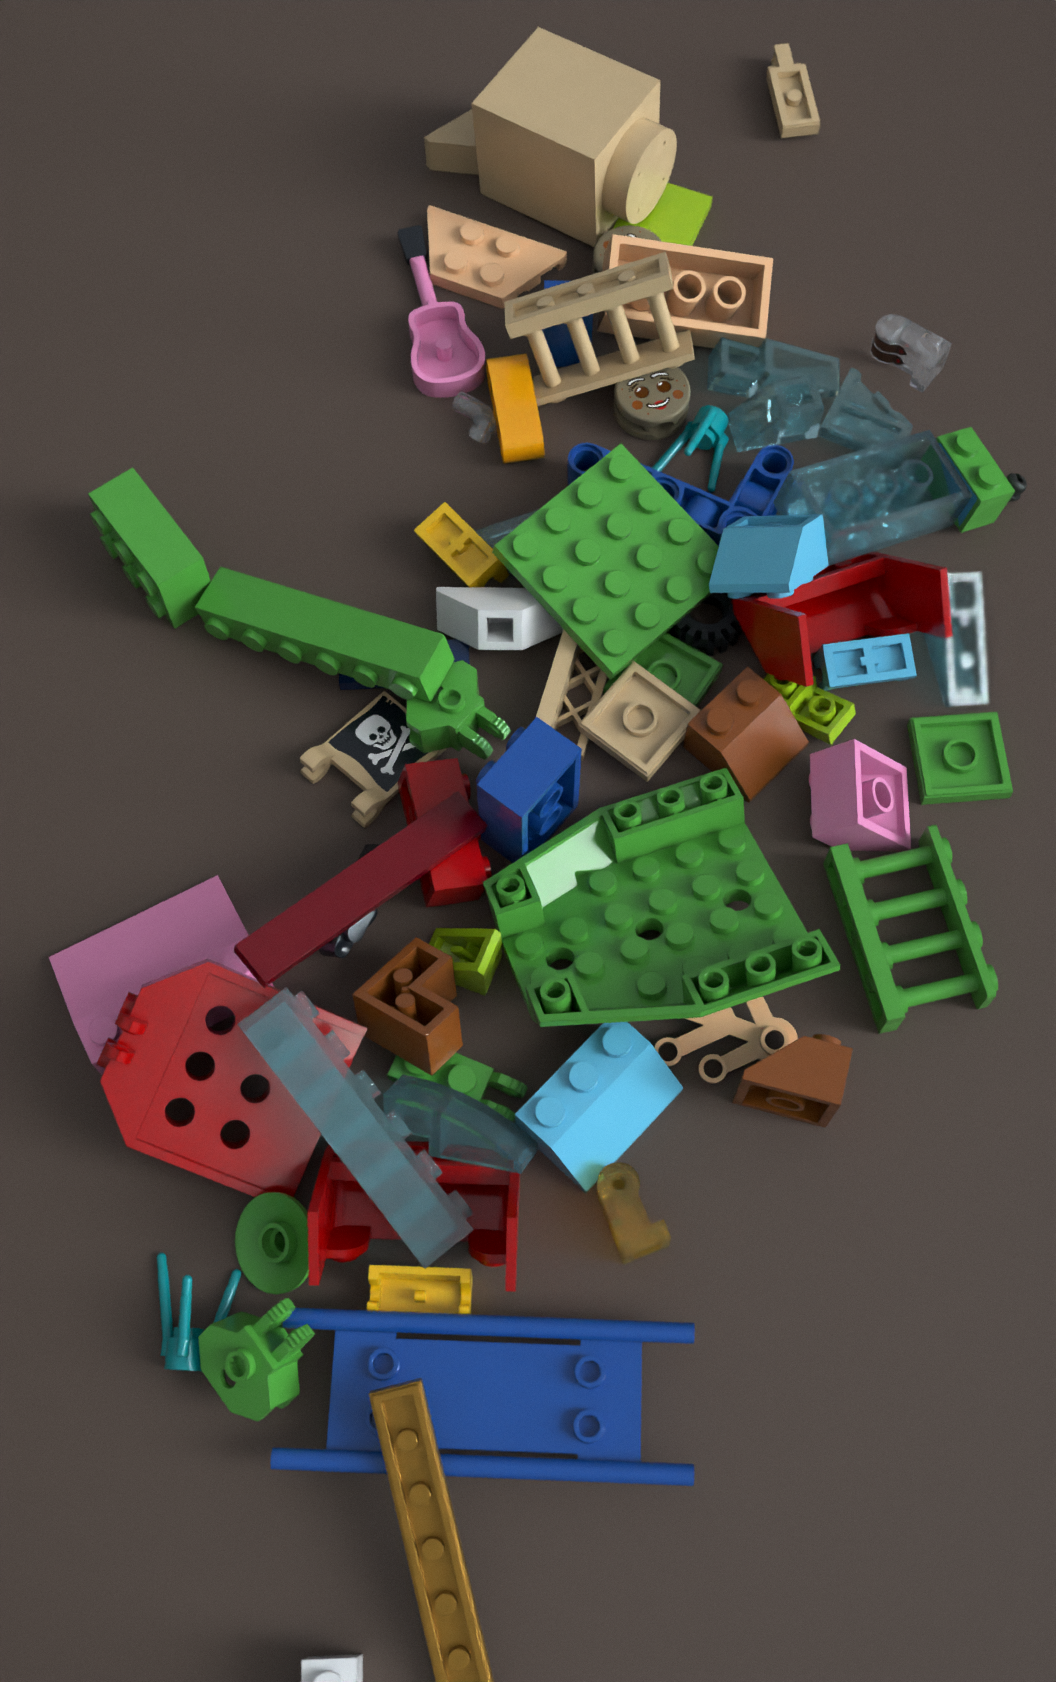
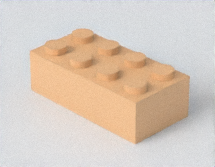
M612 234L604 252L602 271L666 252L671 268L673 289L663 294L675 333L690 329L692 342L695 346L754 354L766 339L773 258ZM643 298L622 305L633 337L659 339L647 299ZM598 312L596 331L614 334L607 312Z

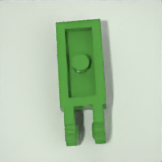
M455 1053L432 1076L396 1055L387 1074L388 1079L471 1115L476 1116L478 1113L506 1125H512L515 1113L502 1104L483 1099L488 1087L490 1086L509 1096L523 1098L528 1088L524 1083L515 1078H511L503 1073L494 1072V1068L458 1053Z

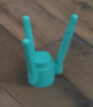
M702 406L694 420L686 424L680 436L652 468L661 472L689 438L688 445L684 449L686 456H690L696 447L708 450L713 446L715 450L707 489L709 492L715 491L723 452L729 441V437L724 433L729 423L725 412L715 406Z
M159 1253L157 1255V1278L162 1326L160 1356H166L164 1369L201 1371L198 1337L205 1329L190 1328L192 1277L185 1275L182 1278L179 1326L174 1327L173 1331L167 1257L165 1253ZM235 1269L231 1273L213 1323L228 1316L241 1278V1271L239 1269Z

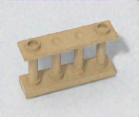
M666 252L504 302L505 327L510 339L522 335L527 336L541 372L540 375L533 376L537 406L547 403H559L567 397L665 368H677L685 362L695 360L690 329L675 333L663 294L673 289L671 268ZM645 298L648 300L659 339L635 345L622 305ZM606 311L620 351L596 357L582 317ZM564 323L567 324L580 363L557 369L542 329Z

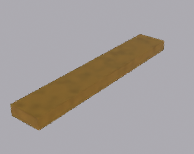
M422 1377L372 1390L369 1392V1398L436 1682H494Z

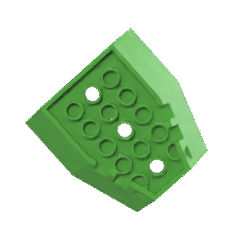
M727 768L601 807L483 882L496 928L502 935L504 953L530 1017L540 1027L703 1017L840 970V963L821 930L818 929L808 933L745 824L744 797ZM734 901H742L749 905L746 909L740 911L726 907ZM646 930H656L662 933L653 940H645L642 937H638L640 933ZM559 959H568L573 962L568 968L562 970L549 967L551 963Z

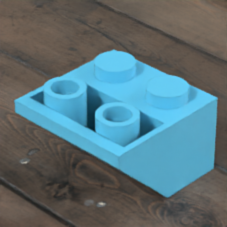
M823 514L744 516L725 527L709 581L710 593H727L728 597L733 599L748 597L754 593H767V597L772 599L793 595L794 589L802 584L813 581V576L829 566Z

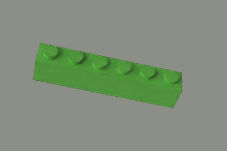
M221 566L195 606V609L205 623L204 627L207 632L220 640L231 638L243 642L247 647L258 652H262L264 649L278 653L289 662L300 663V661L315 665L318 669L329 675L340 673L353 677L358 683L366 687L381 686L392 690L396 695L407 700H412L415 697L431 703L455 660L444 634Z

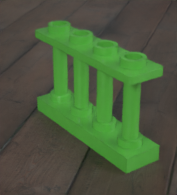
M936 824L926 826L919 839V848L860 861L858 857H852L849 845L846 843L830 847L823 863L878 1034L897 1030L906 1017L905 1013L908 1012V1007L971 993L975 1007L978 1010L986 1008L996 997V991L998 990L996 972L991 964H986L981 951L983 945L981 930L976 921L970 920L965 906L967 905L965 885L961 879L955 878L951 867V846L946 837L941 838ZM926 865L934 887L932 890L874 903L872 899H866L862 884H864L866 878ZM941 907L949 930L948 932L888 945L887 942L880 941L876 926H878L880 920ZM956 950L964 975L905 989L900 985L895 986L890 971L894 963Z

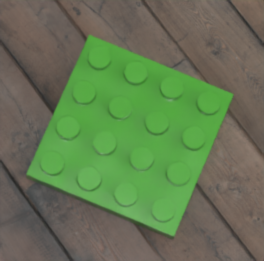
M619 444L495 544L492 553L611 680L712 594L709 590V581L719 546L622 444Z

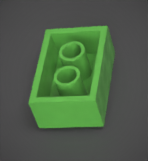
M133 467L88 493L95 511L90 513V517L102 534L99 538L103 546L113 559L119 556L125 564L122 566V569L134 588L137 589L141 586L146 592L145 600L158 619L165 616L175 629L198 615L195 606L211 582L204 559Z

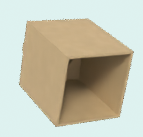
M538 27L471 103L480 193L592 247H595L598 239L604 233L613 229L618 217L632 224H637L644 220L659 201L668 183L675 161L677 141L672 129L659 124L660 80Z

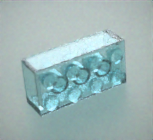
M927 430L789 471L773 503L780 515L823 514L828 565L830 566L951 527L973 495L932 432Z

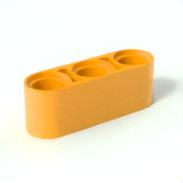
M527 354L486 359L488 387L503 464L544 458L543 433Z

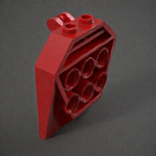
M205 959L142 984L138 995L128 992L115 1022L122 1032L118 1040L108 1037L96 1065L105 1068L100 1082L127 1147L253 1197L270 1192H281L294 1197L361 1040L367 1031V1027L268 985L263 988L256 979L213 960ZM225 1006L232 1010L234 1020L229 1028L223 1031H216L207 1025L206 1015L212 1008ZM275 1028L286 1032L288 1040L283 1050L277 1053H269L262 1049L260 1042L265 1032ZM195 1052H206L214 1059L212 1070L206 1075H193L186 1068V1060ZM259 1074L268 1080L267 1090L259 1097H247L240 1090L241 1083L249 1075ZM174 1098H186L193 1104L194 1112L186 1120H173L166 1113L165 1108L167 1104ZM231 1120H240L249 1128L248 1134L239 1142H228L220 1134L222 1127Z

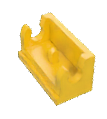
M446 502L440 505L414 529L415 534L468 587H484L486 582L492 577L501 583L509 576L506 567L492 553L493 549Z
M369 1265L370 1301L367 1302V1310L471 1314L473 1280L471 1269Z

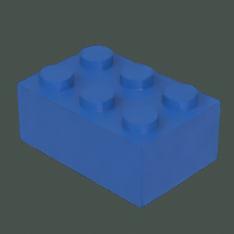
M538 717L526 729L524 727L518 728L507 742V751L497 762L494 760L489 761L482 768L476 779L479 816L488 825L484 833L481 834V840L512 863L547 842L579 804L582 749Z

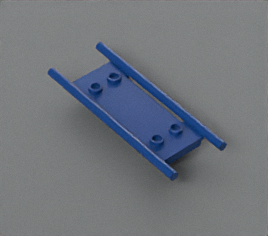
M295 1308L291 1316L283 1322V1328L296 1329L308 1324L311 1329L335 1330L326 1449L273 1447L270 1461L272 1470L387 1474L369 1392L422 1377L439 1450L577 1455V1459L440 1454L445 1476L694 1486V1464L641 1462L642 1342L694 1344V1323ZM397 1333L580 1340V1345L397 1338Z

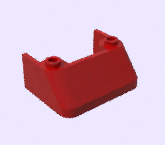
M858 552L828 561L829 566L813 576V581L800 585L794 589V594L788 597L772 599L767 597V593H754L744 598H731L733 613L763 670L768 674L774 675V678L777 680H788L805 687L814 684L811 654L817 652L823 644L846 642L865 635L884 637L910 634L916 631L944 639L953 636L947 568L879 552Z
M341 1140L328 1145L324 1151L307 1212L309 1286L320 1285L326 1259H332L336 1262H350L368 1250L370 1239L468 1242L469 1255L482 1265L498 1267L506 1264L505 1292H516L520 1152L508 1145L486 1143Z

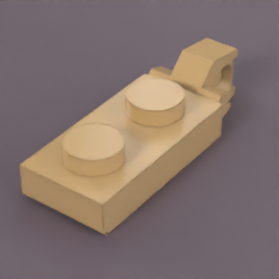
M789 43L774 45V56L771 59L772 66L767 67V83L781 138L818 134L820 118L806 64H794Z

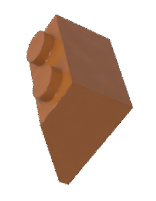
M747 666L687 724L683 747L712 772L727 768L744 800L750 803L808 746L809 741L783 696Z
M814 1034L812 1038L803 1036L745 1069L734 1093L732 1103L826 1128L841 1106L853 1048L842 1046L839 1039L829 1035Z

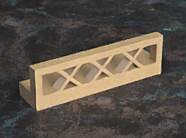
M564 629L536 717L555 730L572 720L578 728V724L581 721L580 716L588 713L603 696V688L608 680L607 675L598 666L588 671L584 669L578 659L579 654L584 651ZM574 670H576L579 675L572 678ZM598 676L597 682H596V685H595L591 679H593V678H595V677ZM584 683L592 695L591 701L574 709L567 698V693L569 690ZM563 706H564V708L566 709L567 713L561 715V712H562V709H563ZM582 733L577 744L582 749L581 761L584 759L589 743V738Z

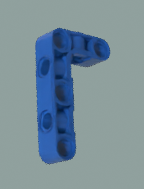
M580 443L574 446L568 454L567 485H570L586 472L582 470L590 469L611 451L592 443ZM768 445L762 448L729 501L644 464L641 465L719 546L723 529L744 516L776 515L789 486L794 459L791 452L783 446Z

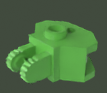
M463 660L452 663L431 703L415 697L412 700H407L406 723L407 727L410 728V743L423 753L450 747L459 752L464 747L471 753L476 754L477 757L485 760L493 753V749L486 739L476 733L478 729L481 728L501 740L505 739L511 731L504 720L485 708L484 698L479 696L477 669Z
M285 1298L276 1304L262 1318L241 1311L210 1324L198 1337L201 1371L231 1413L258 1422L264 1419L275 1407L282 1409L288 1406L300 1394L297 1361L303 1356L300 1349L315 1333L308 1324L296 1328L290 1334L283 1328L282 1323L291 1316V1313L296 1308L289 1298ZM225 1372L231 1380L235 1381L234 1386L226 1382Z

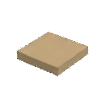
M633 661L579 722L578 731L648 782L685 739L687 724L701 710Z

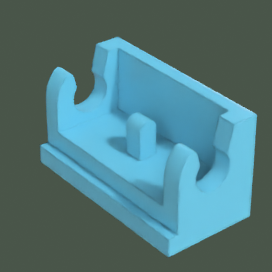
M909 633L823 644L813 657L815 669L821 668L822 682H820L819 688L825 691L888 681H903L917 676Z

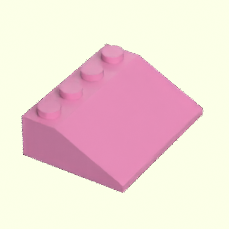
M218 875L49 957L73 1024L92 1065L101 1075L105 1068L96 1064L108 1037L118 1040L122 1032L115 1022L128 992L138 995L142 984L205 959L213 960L256 979L234 952L235 945L249 935ZM216 1006L207 1013L206 1023L210 1027L234 1015V1013L228 1007Z

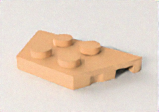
M431 205L427 208L430 278L432 285L503 309L504 302L518 298L522 292L530 291L541 283V276L554 267L560 270L567 263V251Z

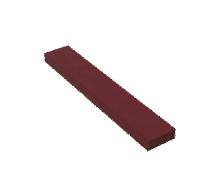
M457 791L235 945L234 952L260 985L265 988L484 833L488 825Z

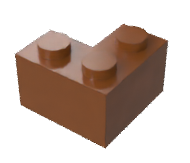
M417 937L352 994L357 1023L367 1027L364 1036L431 1076L463 1046L459 1008L451 1003L457 996L452 956Z

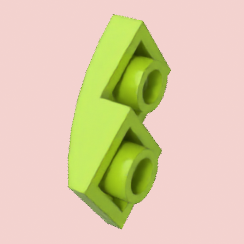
M767 674L764 678L768 684L783 696L800 728L829 745L835 741L856 715L854 703L817 687L814 675V684L808 687L788 680H777L771 674Z

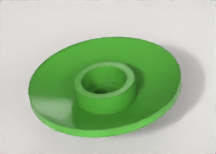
M281 1192L264 1193L251 1200L242 1211L236 1227L235 1248L239 1265L246 1278L259 1290L269 1294L287 1293L298 1288L309 1275L307 1211L294 1197Z

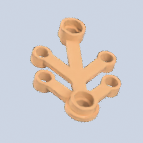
M762 996L746 1002L754 1023L736 1017L731 1007L703 1017L684 1018L703 1026L675 1039L670 1037L662 1038L655 1044L654 1048L659 1054V1049L663 1044L669 1043L676 1047V1058L672 1061H664L668 1067H672L679 1063L682 1056L728 1035L747 1041L748 1043L723 1056L709 1054L702 1058L698 1068L700 1077L707 1083L716 1084L721 1082L727 1073L757 1059L762 1060L796 1041L798 1036L796 1030L788 1021L772 1016ZM770 1032L779 1033L783 1038L782 1047L776 1050L770 1049L765 1043L766 1035ZM710 1060H716L722 1066V1073L716 1078H710L704 1072V1065Z

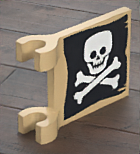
M383 691L325 743L310 748L300 757V762L305 766L301 769V774L312 784L317 783L333 764L363 790L351 802V806L355 809L352 813V818L364 828L377 818L387 802L399 792L397 783L405 764L434 761L446 750L441 749L423 753L410 743V728L407 727L406 723L407 709L386 691Z

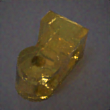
M614 1162L605 1166L599 1173L596 1193L624 1265L669 1247L671 1236L664 1219L652 1224L650 1223L639 1196L640 1179L636 1170L627 1163Z

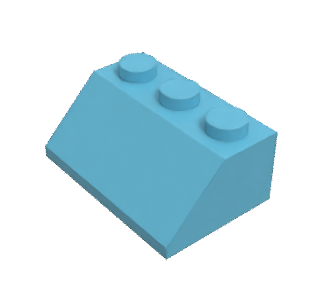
M628 1022L603 1023L515 1114V1128L586 1194L681 1093L683 1087L653 1045Z

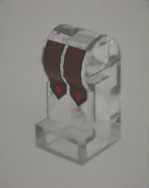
M889 314L878 320L871 341L870 352L878 361L893 363L899 369L910 374L912 377L909 385L923 393L944 367L952 343L903 316Z

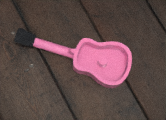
M416 225L399 229L397 232L398 240L407 265H411L422 303L421 307L410 312L408 316L409 334L413 344L411 350V369L414 384L421 393L434 398L454 397L470 392L480 386L485 379L486 361L483 344L466 325L464 310L460 304L452 301L437 302L426 265L427 253L422 227Z

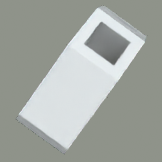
M436 587L437 630L478 650H524L563 632V628L526 588Z

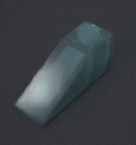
M982 572L949 573L948 585L953 636L944 639L924 633L945 707L989 704Z

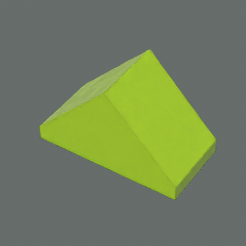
M436 928L429 944L452 956L455 984L486 996L503 955L501 933L496 929Z

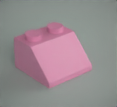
M856 739L810 754L809 786L811 788L812 810L810 826L813 838L832 847L848 843L850 851L901 852L911 849L907 767Z

